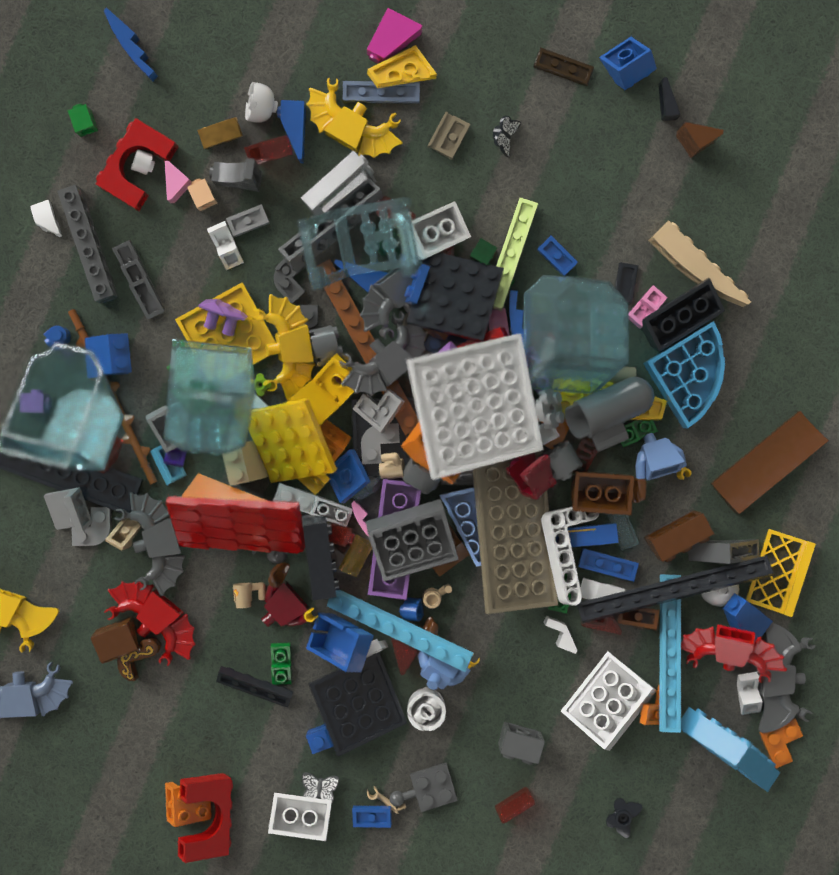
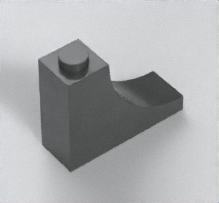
M247 158L246 162L243 163L214 162V166L210 168L209 178L214 185L260 192L262 171L255 159Z
M759 539L708 540L702 544L698 542L693 545V549L687 552L689 561L731 564L758 558Z

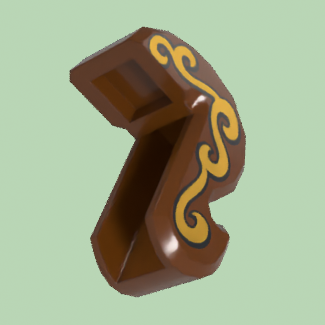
M147 637L141 641V645L138 644L139 651L117 658L118 669L123 678L128 681H136L139 678L134 661L152 657L159 653L161 643L157 638Z

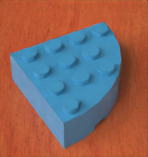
M714 321L704 325L643 363L682 428H689L703 417L712 402L715 401L723 382L725 369L723 343Z
M689 707L681 718V730L726 764L738 770L746 778L768 792L780 774L774 768L776 764L745 738H740L734 731L728 727H723L714 718L711 720L707 719V714L697 708L695 711Z

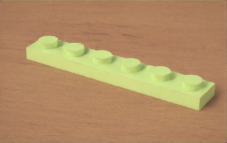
M519 198L496 265L497 267L504 268L493 309L500 311L503 309L538 207L536 202Z

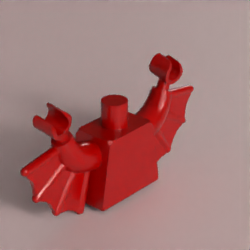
M122 581L118 587L108 589L109 594L119 604L118 607L112 606L104 611V613L111 611L113 614L108 620L116 618L119 612L123 613L131 610L138 613L136 618L142 623L136 630L139 635L145 638L150 631L156 635L162 634L166 641V651L160 657L159 664L162 663L163 658H166L168 660L167 666H169L173 659L171 654L173 651L187 660L191 659L190 651L196 645L193 640L195 628L189 623L188 614L180 617L184 613L166 596H160L157 589L152 591L154 585H148L145 589L140 590L144 586L140 581L136 584L135 582L124 583Z
M717 625L716 636L714 627L707 629L696 628L693 633L683 635L681 650L693 653L689 654L686 658L687 664L691 660L695 661L693 668L698 666V659L700 660L706 655H716V661L723 663V668L727 671H733L735 666L744 667L746 662L754 665L760 673V683H763L762 676H766L769 682L771 681L772 674L768 670L787 671L783 664L784 656L776 651L774 644L765 642L761 637H758L754 643L755 632Z

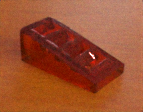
M585 436L580 441L575 452L579 458L587 461L586 464L583 463L581 466L583 468L582 471L587 472L598 451L592 438ZM585 443L594 447V449L591 450L590 448L584 446ZM581 450L589 453L590 457L580 453Z

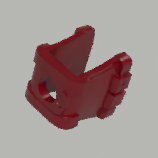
M535 453L519 456L510 462L506 472L515 481L522 495L537 500L545 491L557 483L551 472V460L548 455H543L536 460Z

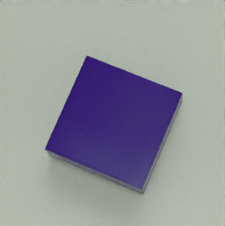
M178 446L165 453L163 463L182 468L187 448Z

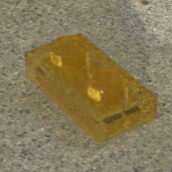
M356 535L338 569L357 578L372 549L370 540Z

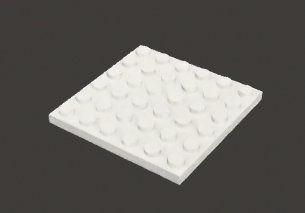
M521 334L407 360L431 479H438L543 450Z

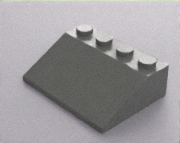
M441 499L366 521L367 533L383 581L459 559Z

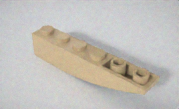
M666 222L648 240L675 268L696 284L710 278L718 296L741 307L751 303L748 295L743 290H739L734 285V281L721 272V268L717 264L711 263L707 259L706 253L701 249L698 250L693 245L692 239L684 236L675 223Z

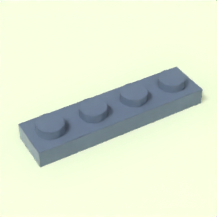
M343 81V103H420V82L377 88L373 81Z

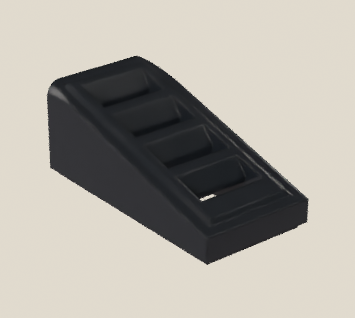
M663 77L658 84L661 120H677L681 116L668 78Z

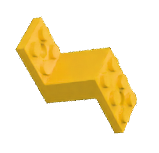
M337 353L309 383L287 401L292 402L308 398L319 426L331 417L354 393L350 387L342 386L335 380V376L343 381L352 371L351 367L342 368L340 366V361L346 362Z

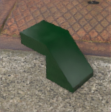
M481 238L469 258L487 265L495 254L497 247Z

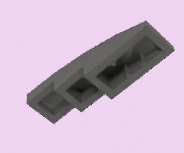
M131 240L113 247L112 250L129 282V287L147 320L164 312L165 310Z

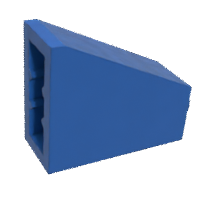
M735 593L723 608L730 627L755 632L754 643L758 637H762L773 622L752 604Z

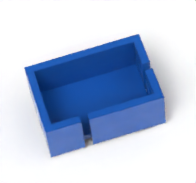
M318 612V618L315 620L313 629L328 632H311L306 649L345 672H362L374 635L359 629L356 625L335 614Z

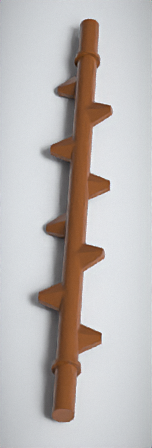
M72 309L68 313L76 328L75 331L80 336L76 346L85 347V338H88L85 326H83L76 310ZM107 376L90 377L91 379L101 380L111 401L106 409L108 412H116L124 428L125 435L121 439V443L132 445L141 464L140 467L143 468L150 485L156 483L157 479L149 465L150 462L148 463L146 458L151 448L140 446L131 427L135 417L134 415L125 414L115 394L120 387L119 382H110Z

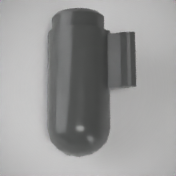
M629 377L573 402V405L566 407L564 415L567 425L576 438L581 439L585 436L592 438L597 451L600 452L629 439L623 422L647 412L653 405L654 391L651 385L643 378Z

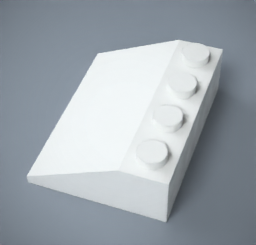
M607 652L561 712L604 750L610 751L641 712L642 705L647 704L657 690L611 653Z

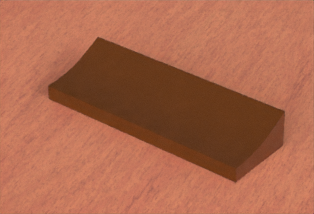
M798 411L710 484L732 511L740 514L829 440L811 424L801 411Z

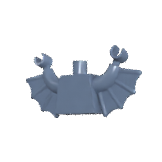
M53 662L47 665L49 674L46 675L42 683L37 685L36 682H25L24 671L12 673L13 683L0 686V718L37 716L39 713L45 716L51 710H58L61 701L69 697L68 689L73 684V681L55 679L54 674L58 673L61 667L57 665L56 670L52 671L51 666Z

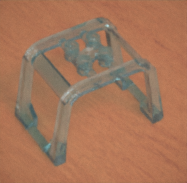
M410 197L335 209L298 220L312 290L324 288L352 275L402 268L403 276L415 275L423 264L422 258L418 257L409 209L412 205ZM391 208L392 219L388 218L387 209ZM379 210L381 218L379 222L380 230L374 232L376 226L370 221L368 212ZM361 213L363 224L360 230L364 234V250L369 254L370 264L356 266L346 216ZM334 219L344 269L326 275L322 266L317 268L315 266L310 240L316 238L317 224ZM394 226H398L403 254L400 255V259H396L395 254L398 243L393 238L392 228ZM384 240L382 247L387 251L389 261L378 262L376 254L379 250L378 243Z

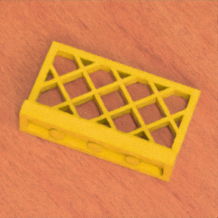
M768 529L759 557L772 552L777 562L771 564V567L779 564L783 574L775 578L770 576L771 580L763 584L759 580L751 581L746 601L792 617L816 544ZM771 534L779 536L782 544L772 548L769 542ZM793 541L801 543L799 551L791 554L787 544ZM784 546L789 556L779 560L774 550ZM791 558L794 567L792 570L785 572L781 562ZM785 576L788 585L786 588L779 590L775 581ZM773 582L777 592L767 597L763 586ZM759 588L765 596L764 599L759 601L751 599L753 591ZM779 594L782 599L781 607L772 606L769 599Z

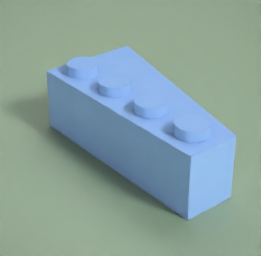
M474 486L439 495L476 567L481 566Z

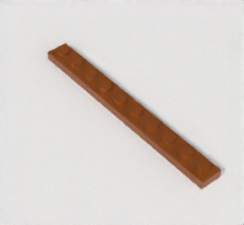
M329 259L313 269L365 364H367L376 355L369 346L375 340L370 331L364 332L363 318L360 316L356 305ZM396 379L386 388L387 390H392L405 401L395 415V418L406 436L413 431L419 419Z

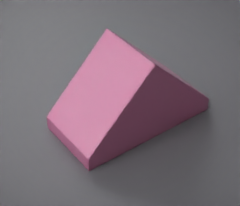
M165 161L167 200L170 203H175L188 189L187 187L191 185V181L172 163Z

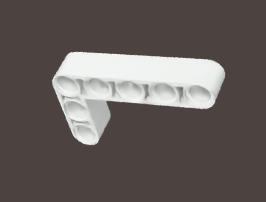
M572 506L546 512L541 518L557 597L560 603L564 605H577L582 599L567 527L595 520L599 516V513L589 512L587 516L586 512L572 511ZM569 512L572 514L571 520L569 519ZM552 516H554V518H555V523H554V525L552 524V521H551ZM557 535L559 536V542H558V543H556V540H555V538H556ZM561 554L563 555V561H562V562H560V555H561ZM565 573L567 574V580H566V581L564 580V574H565ZM569 592H571L570 600L568 599Z

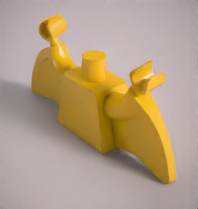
M0 589V631L2 627H9L11 625L18 628L21 638H23L19 650L23 653L26 645L29 647L30 652L34 647V642L29 637L35 636L47 629L56 619L59 609L35 606L26 601L27 597Z

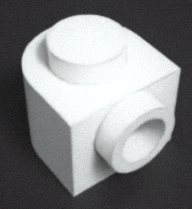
M137 149L131 170L145 175L148 172H152L155 161H152V154Z

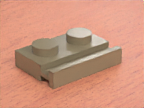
M445 112L428 144V148H432L453 160L470 124Z

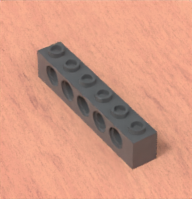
M370 178L361 183L278 249L285 262L295 273L384 204L385 199L381 189Z
M77 185L58 190L57 192L94 301L102 304L119 298L82 189Z

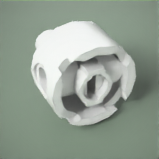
M428 687L415 691L408 701V719L415 728L421 731H432L440 727L445 720L446 714L445 702L441 694Z

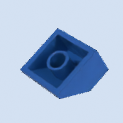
M629 37L599 57L614 82L624 90L632 87L657 69L652 50L633 37Z
M128 333L85 338L89 377L120 375L132 372Z

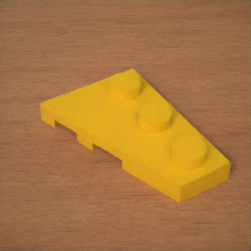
M416 45L369 68L367 71L368 76L377 88L436 79L437 73Z

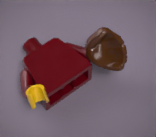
M285 562L273 567L268 578L269 585L264 598L266 602L264 607L268 613L261 618L267 627L271 626L275 621L280 626L286 625L291 627L313 622L318 618V615L313 616L311 614L314 608L309 609L310 607L290 584L284 581L290 568V564Z

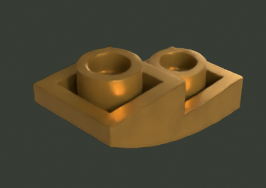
M237 117L197 130L204 149L243 136Z

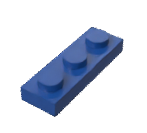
M582 548L578 567L633 582L639 565L638 562Z

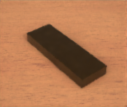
M541 47L533 66L586 87L594 69L593 66Z

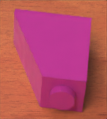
M387 8L367 48L369 59L379 63L395 56L421 35L422 25Z

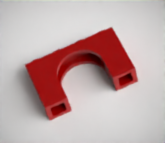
M135 118L133 122L128 124L125 136L117 142V149L114 154L108 157L104 170L98 173L95 184L135 210L140 211L149 195L127 181L124 175L126 159L139 149L150 151L163 160L170 162L179 146L168 137Z
M224 773L180 779V799L184 803L191 804L211 801L215 806V818L207 830L199 834L178 837V857L184 863L229 855V848L231 847L229 833L232 827L230 810L232 809L231 790L233 789V782Z

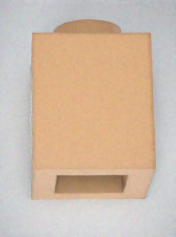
M196 179L187 187L199 211L217 204L216 198L206 179Z

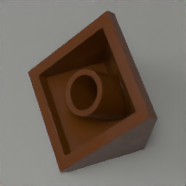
M685 122L677 131L676 137L690 158L712 145L723 134L724 130Z
M133 616L96 629L90 637L102 664L139 651Z

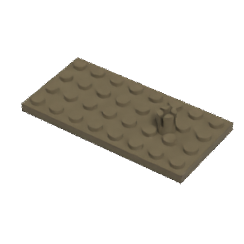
M534 452L535 457L537 458L543 452ZM515 458L472 469L486 614L558 605L556 587L541 523L543 514L549 512L548 494L545 491L539 499L535 500L519 492L517 484L506 472V468L510 466V462Z

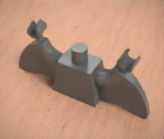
M771 623L765 631L766 642L774 644L776 651L784 656L783 664L787 671L768 670L772 674L771 681L769 682L766 676H762L763 683L759 682L758 691L762 695L764 706L759 724V731L761 733L782 728L796 714L805 722H809L805 718L806 713L813 715L806 708L802 707L799 709V706L791 701L790 694L795 693V684H805L806 681L805 674L796 673V667L791 662L793 656L801 652L802 648L812 650L816 645H808V641L813 639L808 637L802 638L800 643H798L797 639L788 630L775 623Z

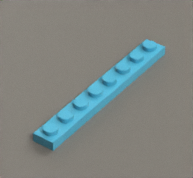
M661 574L660 582L681 577V575ZM681 599L660 604V732L681 733Z
M336 590V597L329 598L327 607L461 671L466 672L473 652L342 590Z

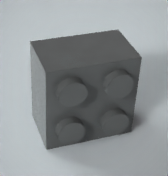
M505 721L498 741L500 753L503 754V757L511 760L514 758L522 759L523 763L533 765V763L539 764L545 743L540 731Z

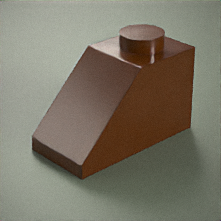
M642 608L619 614L618 623L656 631L659 610Z

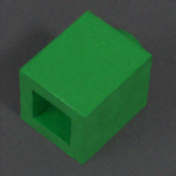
M77 104L72 107L73 109L67 110L75 133L80 137L99 131L92 111L86 104Z

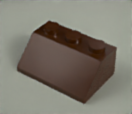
M572 471V511L631 515L634 476Z
M693 510L648 534L644 539L658 560L669 562L676 558L675 555L681 551L685 553L693 549V545L696 543L702 544L707 542L714 532L705 515Z

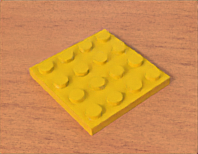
M243 282L213 298L230 304L248 316L244 321H237L234 336L222 333L226 320L225 316L219 315L215 330L205 328L204 324L208 311L199 307L175 319L194 353L198 354L199 346L202 343L205 344L201 347V350L205 353L211 347L210 353L204 355L200 363L209 381L218 376L220 381L224 382L269 357L266 344L276 343L265 321L258 322L251 318H257L259 312L253 310L257 307Z
M308 398L253 409L242 414L271 483L329 474L337 470Z

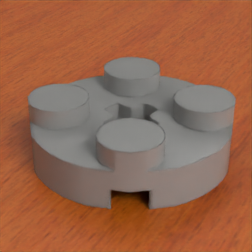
M552 389L541 390L538 393L540 398L535 402L537 418L539 422L543 421L545 429L556 428L565 419L561 406L562 396L559 392H555Z

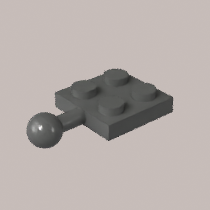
M446 762L410 773L414 789L404 793L394 791L390 795V803L395 807L401 806L405 800L417 797L421 812L458 801Z

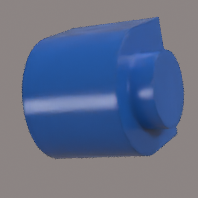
M53 326L44 333L46 337L44 341L51 349L55 347V349L61 350L71 339L69 330L61 326Z
M407 598L403 605L400 606V616H402L403 620L420 621L424 613L421 598Z

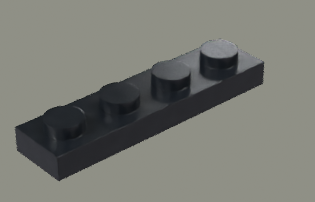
M221 666L218 672L216 682L287 708L290 704L293 692L285 687H279L268 681L256 679L249 674L237 672L229 667Z

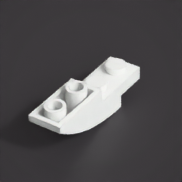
M279 483L273 499L276 502H297L300 504V511L310 515L326 517L327 521L347 527L353 511L352 508L282 483Z

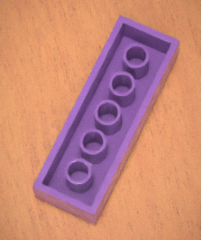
M384 478L378 517L419 506L421 490L406 484L402 480ZM373 551L368 595L406 600L410 574L383 581Z

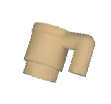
M397 453L381 454V461L385 462L379 464L381 478H403L404 460L400 459Z
M263 582L233 584L236 608L251 607L252 591L258 590V599L265 600V584Z
M446 584L438 590L435 588L426 589L422 597L424 605L432 609L438 607L441 603V596L451 593L452 586Z

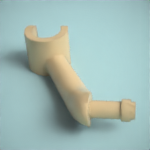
M375 786L374 790L376 793L374 795H370L367 790L369 799H379L387 806H391V810L396 814H399L398 811L406 808L405 804L397 808L393 806L390 800L380 794Z

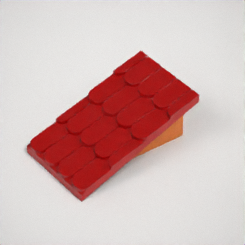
M199 473L181 497H169L165 502L178 544L182 547L205 550L217 548L233 551L244 549L268 553L279 551L295 554L303 552L306 548L300 504L297 502L267 501Z

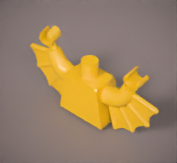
M330 78L327 79V89L329 90L327 94L309 88L310 99L306 106L311 111L310 121L317 125L319 133L325 131V135L355 153L358 152V156L362 154L376 158V156L382 153L390 154L395 146L402 145V141L389 131L390 127L397 128L401 119L398 122L392 121L396 117V113L390 115L386 124L383 123L377 127L368 125L367 119L362 117L367 109L363 104L357 102L353 110L347 107L341 109L337 105L335 92L339 89L338 79H336V84L334 85L330 84Z
M270 294L269 313L265 314L264 311L255 308L253 310L259 312V316L251 318L258 322L266 320V322L275 325L278 331L275 333L276 343L266 344L268 356L278 354L279 360L283 362V368L280 374L276 376V379L265 380L263 385L266 386L271 383V388L267 391H275L277 384L280 383L286 400H289L312 379L311 371L315 363H313L308 325L304 324L308 319L302 315L300 306L291 304L288 297L277 298Z

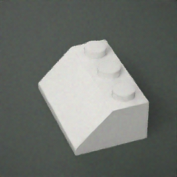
M455 201L399 227L406 245L422 259L471 237Z
M274 793L268 833L326 841L332 801Z

